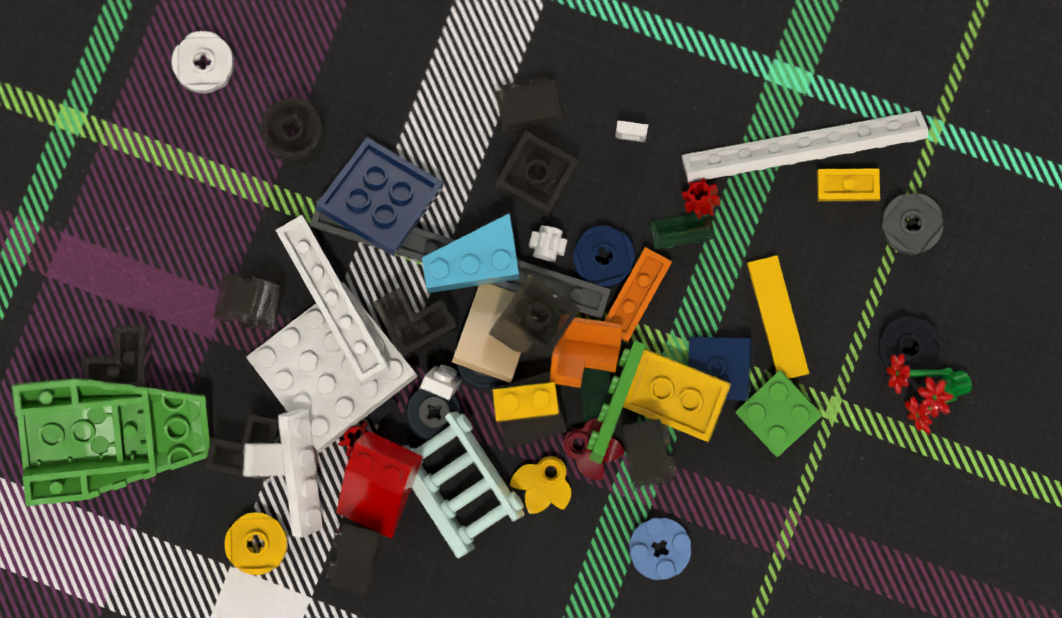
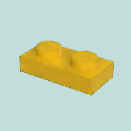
M818 169V201H879V169Z
M555 382L493 390L496 422L559 414Z

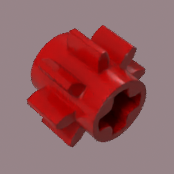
M702 178L701 182L693 183L690 181L688 192H682L683 200L686 201L684 205L686 212L694 210L698 219L702 215H714V206L721 204L720 197L716 195L718 193L717 185L713 184L709 187L705 178Z
M366 422L362 423L361 427H356L355 425L343 434L344 440L338 443L339 447L347 446L349 448L346 452L347 457L351 456L353 447H351L353 442L349 439L352 434L357 436L359 432H362L361 436L364 435L368 426Z

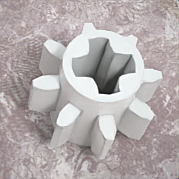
M540 226L539 233L532 231L529 248L535 249L533 256L547 261H555L557 254L564 256L567 239L561 238L563 231L549 226Z

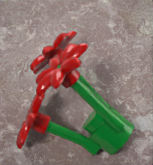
M900 354L898 358L896 355H891V366L886 368V372L892 375L888 381V386L894 387L897 394L901 393L902 386H908L907 379L909 377H928L926 379L927 388H918V393L925 397L920 406L915 397H911L910 402L905 401V406L910 412L907 418L915 420L917 431L923 429L928 434L931 433L928 425L933 423L929 416L937 417L939 409L946 414L950 413L947 403L956 401L957 397L968 394L972 387L969 375L961 370L953 372L950 367L942 370H910L909 366L904 365V354ZM930 377H942V379L935 386Z

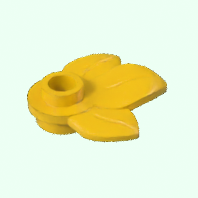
M545 457L537 465H523L516 471L510 482L511 487L526 491L525 503L530 514L543 511L551 502L556 507L564 510L571 498V488L565 480L566 467L557 457ZM549 466H553L557 470V474L553 478L545 475V469Z

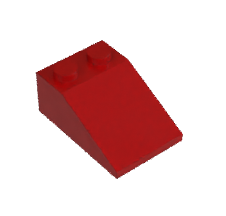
M367 431L355 442L345 469L336 513L392 539L424 456Z

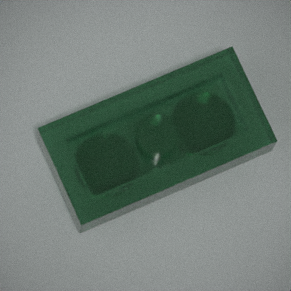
M696 214L649 222L650 234L655 250L715 239L710 214L702 215L700 219L697 218Z
M585 368L580 388L584 423L599 418L604 403L611 404L612 394L608 393L611 386L609 371Z

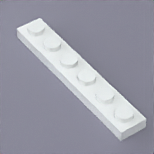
M303 215L276 229L277 234L362 385L389 371L388 365Z

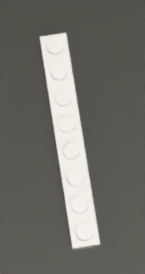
M921 111L685 154L682 155V161L689 183L690 181H701L702 178L707 180L722 176H733L743 172L764 170L786 164L792 165L797 162L824 159L829 156L855 153L872 148H883L888 145L904 142H914L928 138V127Z

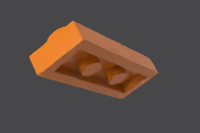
M646 247L604 322L621 324L623 326L621 340L627 343L672 264V261Z

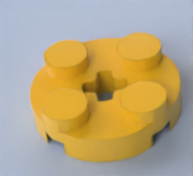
M263 513L243 515L233 523L225 537V552L228 559L240 571L250 575L267 574L279 567L288 549L287 534L280 522ZM254 535H259L260 540L265 541V546L260 548L259 553H254V549L248 547V541H253Z

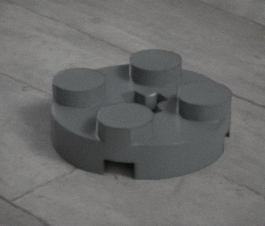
M924 194L900 195L893 199L886 207L882 215L881 232L884 234L887 243L898 252L913 256L926 252L938 242L943 233L941 209L933 199ZM915 216L919 219L917 225L920 229L918 231L915 229L909 231L904 220L906 217L912 219Z

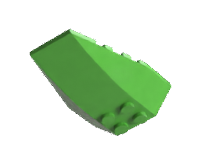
M80 378L12 385L15 415L18 419L26 506L89 500L109 490L126 487L127 484L144 478L146 480L154 477L157 473L169 469L174 470L211 457L205 395Z

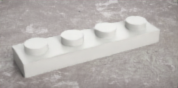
M298 408L279 415L278 419L292 536L302 538L323 529L309 409Z

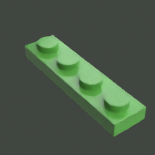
M634 340L631 350L624 349L619 362V366L624 367L621 377L614 376L608 393L614 395L611 404H603L598 421L603 422L599 433L593 431L587 449L593 450L589 459L591 461L601 464L644 352L646 345Z

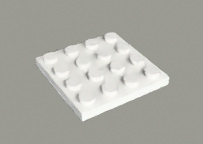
M344 282L341 283L388 365L389 371L362 385L317 303L246 357L288 412L298 408L309 409L312 442L319 453L418 377Z

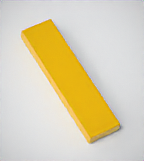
M778 256L747 263L776 373L781 370L789 379L808 375L809 370Z

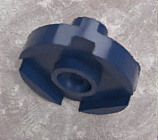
M597 226L587 230L578 240L573 252L574 267L578 275L585 282L604 288L613 287L623 282L631 272L635 257L630 239L624 233L609 226ZM600 249H604L606 253L612 254L613 257L608 260L609 264L603 265L602 262L595 260V257L599 256Z

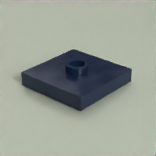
M690 337L688 366L732 383L726 400L749 401L752 339Z

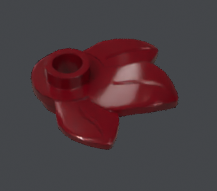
M598 418L589 420L582 429L571 430L564 438L563 447L569 457L576 459L577 468L580 473L590 479L603 480V463L620 458L624 454V449L615 438L611 437L601 464L589 460L593 451L587 449L593 431L599 433L603 422L598 421ZM577 438L585 442V446L581 450L573 447V441Z

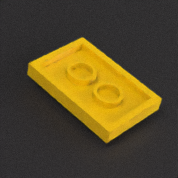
M645 349L623 407L709 442L732 383Z

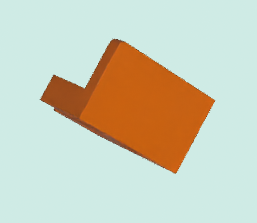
M562 315L552 354L550 383L555 382V384L581 388L585 368L616 372L623 326L621 324Z

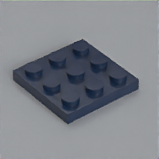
M366 137L318 201L316 210L394 256L441 192L444 182Z

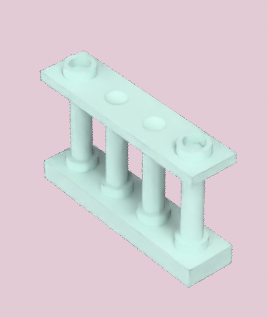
M456 411L445 416L450 426L417 449L410 448L409 445L402 447L424 456V459L458 436L466 448V453L434 475L427 474L423 466L420 465L412 489L457 558H460L475 549L472 544L474 541L473 537L508 514L512 521L523 517L525 513L522 510L524 505L515 492H510L472 434L471 430L473 427L469 419L464 414L460 415ZM475 462L484 478L452 500H444L438 491L440 489L439 485ZM492 488L501 504L469 526L461 527L455 517L457 515L456 511Z

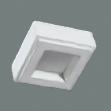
M618 120L615 137L644 142L648 125Z

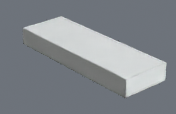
M281 443L245 444L243 476L285 475ZM313 446L315 468L317 474L318 451Z

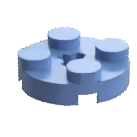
M652 518L638 526L632 534L629 543L630 557L634 567L645 577L654 580L669 579L681 573L687 566L691 556V541L685 529L677 522L667 518ZM662 540L667 543L665 548L669 551L666 556L661 554L659 557H655L653 555L655 550L651 547L654 542L659 544Z

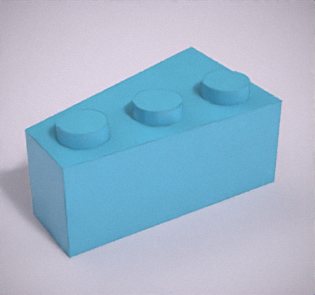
M510 213L422 257L428 293L518 280L519 271Z

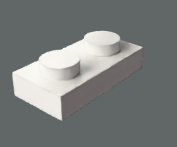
M434 366L425 375L420 388L449 400L459 389L463 378L456 375L457 371L449 366Z

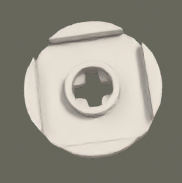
M206 31L194 32L186 36V39L180 45H177L172 56L173 71L185 88L197 93H210L225 87L234 68L233 54L225 41L216 34ZM201 55H206L207 60L211 61V64L204 70H201L200 66L195 65V61H199Z

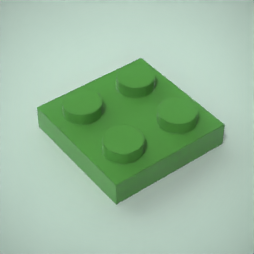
M781 370L735 412L776 457L782 454L823 416Z

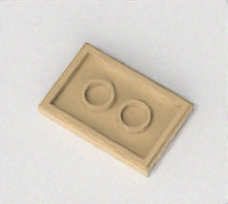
M492 284L479 285L452 362L511 383L538 301Z

